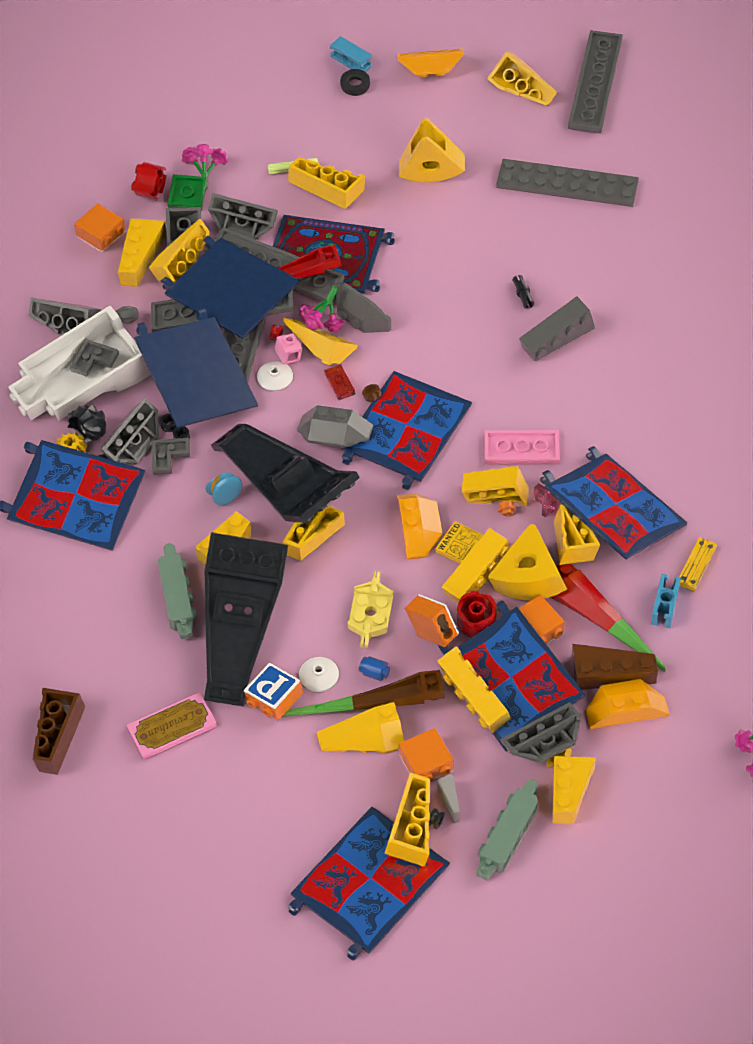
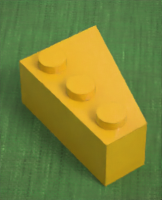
M554 756L552 823L574 824L583 796L595 770L596 758Z

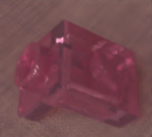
M538 483L534 487L533 499L542 504V516L546 517L556 509L557 499L544 489L543 485Z

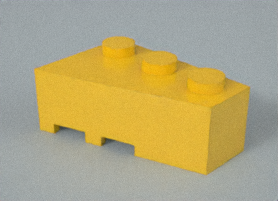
M518 466L463 473L462 493L467 503L492 504V501H513L515 503H522V506H528L529 487Z
M327 505L324 510L316 512L309 522H294L283 540V544H288L287 556L300 561L306 558L345 525L344 512Z
M560 505L554 519L559 565L594 561L600 547L595 534L564 505Z
M237 511L213 531L215 533L250 538L252 535L250 521ZM210 534L195 546L197 560L206 565Z

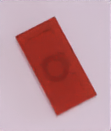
M341 364L324 370V374L338 400L355 395V389Z

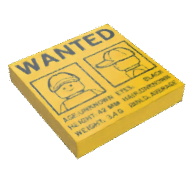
M454 521L435 548V552L460 564L483 534Z

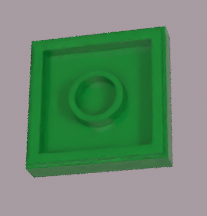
M173 174L167 204L168 208L201 207L202 211L207 177Z

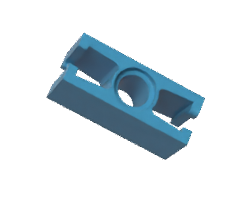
M342 36L330 44V49H334L330 53L331 58L346 67L360 69L365 72L372 67V62L369 61L372 58V54Z
M661 574L652 612L651 625L658 626V613L661 612L665 614V628H671L681 577L675 576L674 585H672L671 590L665 588L669 575Z

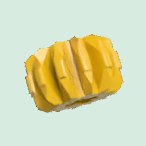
M69 431L67 435L61 434V438H57L56 443L58 445L85 453L87 450V443H84L83 435H79L77 431L74 434H71Z

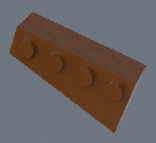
M572 643L571 657L574 677L581 690L597 689L601 685L641 679L647 684H656L658 668L655 654Z
M42 688L43 698L42 702H40L41 712L37 723L38 733L35 738L33 761L39 772L58 775L86 706L79 693Z

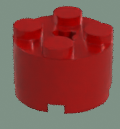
M148 162L137 164L135 168L136 178L132 182L131 190L137 196L157 201L159 199L157 195L163 193L167 175L164 174L163 170L166 171V168Z
M472 591L463 595L457 606V625L459 629L469 638H472L494 623L497 613L495 600L489 594H480L479 591Z

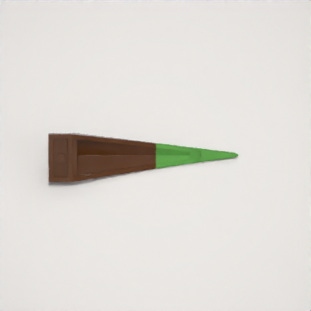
M440 670L418 672L363 693L325 703L289 709L283 716L370 709L393 702L395 706L425 704L424 700L434 701L444 698Z

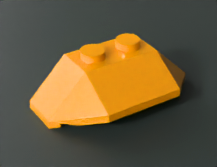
M463 48L398 53L397 59L419 77H428V74L442 76L449 72L464 55Z
M417 493L397 495L407 560L426 558L442 536L437 502Z
M641 679L601 685L585 710L590 729L669 716L665 697Z

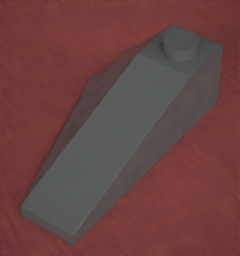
M201 207L166 208L167 247L198 219H201Z
M31 298L29 316L41 324L47 325L55 333L64 335L99 313L101 309Z

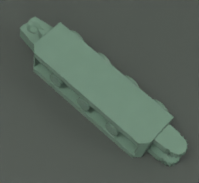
M168 543L164 545L165 556H161L158 559L170 627L174 631H178L181 639L191 638L192 628L194 627L193 620L197 619L195 607L191 608L190 605L194 601L192 591L188 592L187 587L191 586L189 576L184 575V572L187 571L186 561L181 560V555L176 553L175 546Z
M527 780L522 789L517 788L514 794L511 793L509 795L505 811H500L496 827H491L487 836L489 838L487 843H483L478 851L480 863L476 876L488 881L495 871L499 873L506 869L538 811V799L536 797L538 785L535 780Z

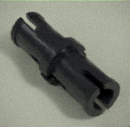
M518 275L520 280H518L517 276H514L512 281L517 289L516 294L521 298L524 308L528 309L527 303L530 308L533 307L534 301L530 295L531 291L526 286L523 276Z

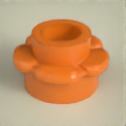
M513 501L499 503L498 512L502 513V516H511L516 511Z

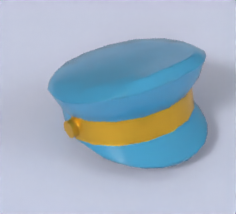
M226 472L210 480L205 489L209 495H212L214 503L224 506L237 498L242 489V482L234 474Z

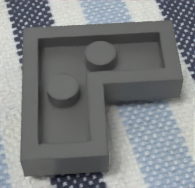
M85 339L70 366V370L87 377L95 363L112 368L119 355L118 349Z
M189 438L152 440L153 475L172 474V458L190 457Z

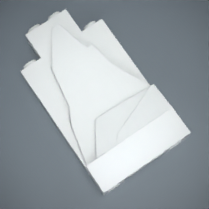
M108 306L19 362L18 364L21 368L19 373L22 378L8 387L11 392L9 397L14 404L18 403L20 405L18 409L23 416L27 415L30 420L48 411L51 417L55 415L59 421L66 417L68 413H71L72 410H76L78 406H83L103 392L114 390L120 392L150 376L151 373L136 342L123 327L120 317L111 306ZM85 339L118 349L119 355L112 368L95 363L87 377L70 370V366Z

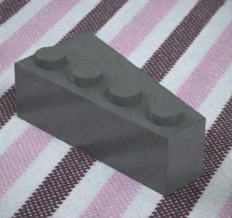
M576 296L520 337L519 340L522 348L534 361H537L595 329L590 309Z

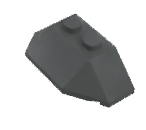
M212 193L208 211L220 231L224 227L255 240L273 228L278 213L276 209Z
M343 282L336 283V287L339 288L336 293L337 315L342 320H346L355 329H359L363 333L389 332L392 330L391 318L385 315L374 302Z
M143 398L108 437L100 451L113 461L137 464L152 446V440L159 438L158 409L147 399Z
M317 405L302 415L297 431L308 443L348 447L368 441L373 424L354 410Z
M569 702L501 738V743L512 755L542 763L576 745L581 714Z

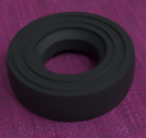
M360 69L348 70L341 76V89L348 95H362L370 87V77L365 71ZM358 79L361 81V84L351 85L349 81Z

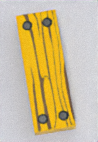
M698 538L679 576L681 577V587L695 592L717 548L716 543Z

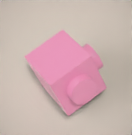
M294 333L277 337L274 350L283 365L300 361L302 347Z

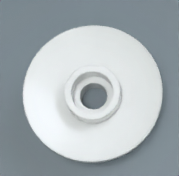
M279 361L268 362L260 367L257 372L258 384L268 391L283 390L293 380L292 369L287 364L283 365Z
M314 657L307 660L299 671L301 684L312 692H324L331 689L339 678L337 665L325 657Z

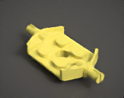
M376 571L373 572L371 582L354 586V597L348 629L361 636V648L364 646L368 648L371 637L387 633L393 591L380 583L381 573H376ZM369 610H373L376 612V614L373 616L366 615V612Z

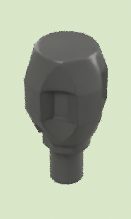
M123 306L115 311L123 323H132L139 318L138 309L133 306Z

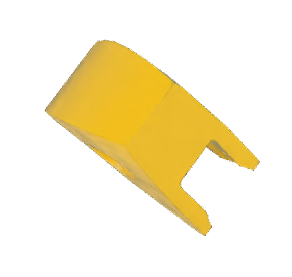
M422 119L399 160V177L415 182H439L463 173L465 171L464 153L429 119Z
M530 524L488 576L496 592L518 600L531 601L539 595L545 599L567 590L534 524Z

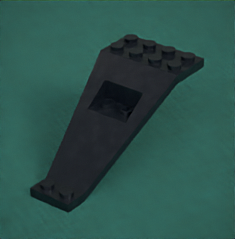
M237 424L211 444L214 451L224 452L281 517L289 522H309L316 512L324 510L331 500L338 499L345 489L353 487L355 481L360 478L356 471L336 470L248 424Z
M211 532L204 571L207 663L205 701L244 707V690L248 685L282 585L288 544ZM231 604L232 610L227 611L225 605ZM246 607H250L252 609V612L250 614H246L244 612Z

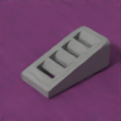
M451 774L438 779V792L453 822L457 823L459 822V805L454 777Z

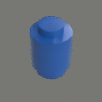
M369 656L368 658H362L359 672H362L364 676L382 681L388 677L390 667H388V662Z

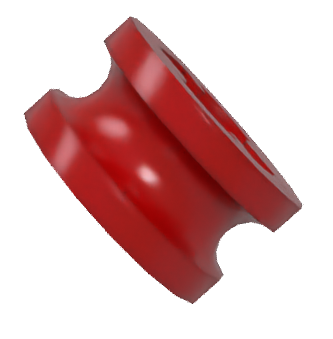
M276 324L272 325L269 336L270 340L277 339V337L283 335V326L277 327Z

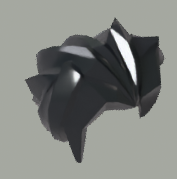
M93 404L90 406L85 405V407L78 406L76 410L68 413L69 425L67 428L74 429L80 435H83L86 438L84 443L101 439L106 433L105 414L102 410L97 411Z

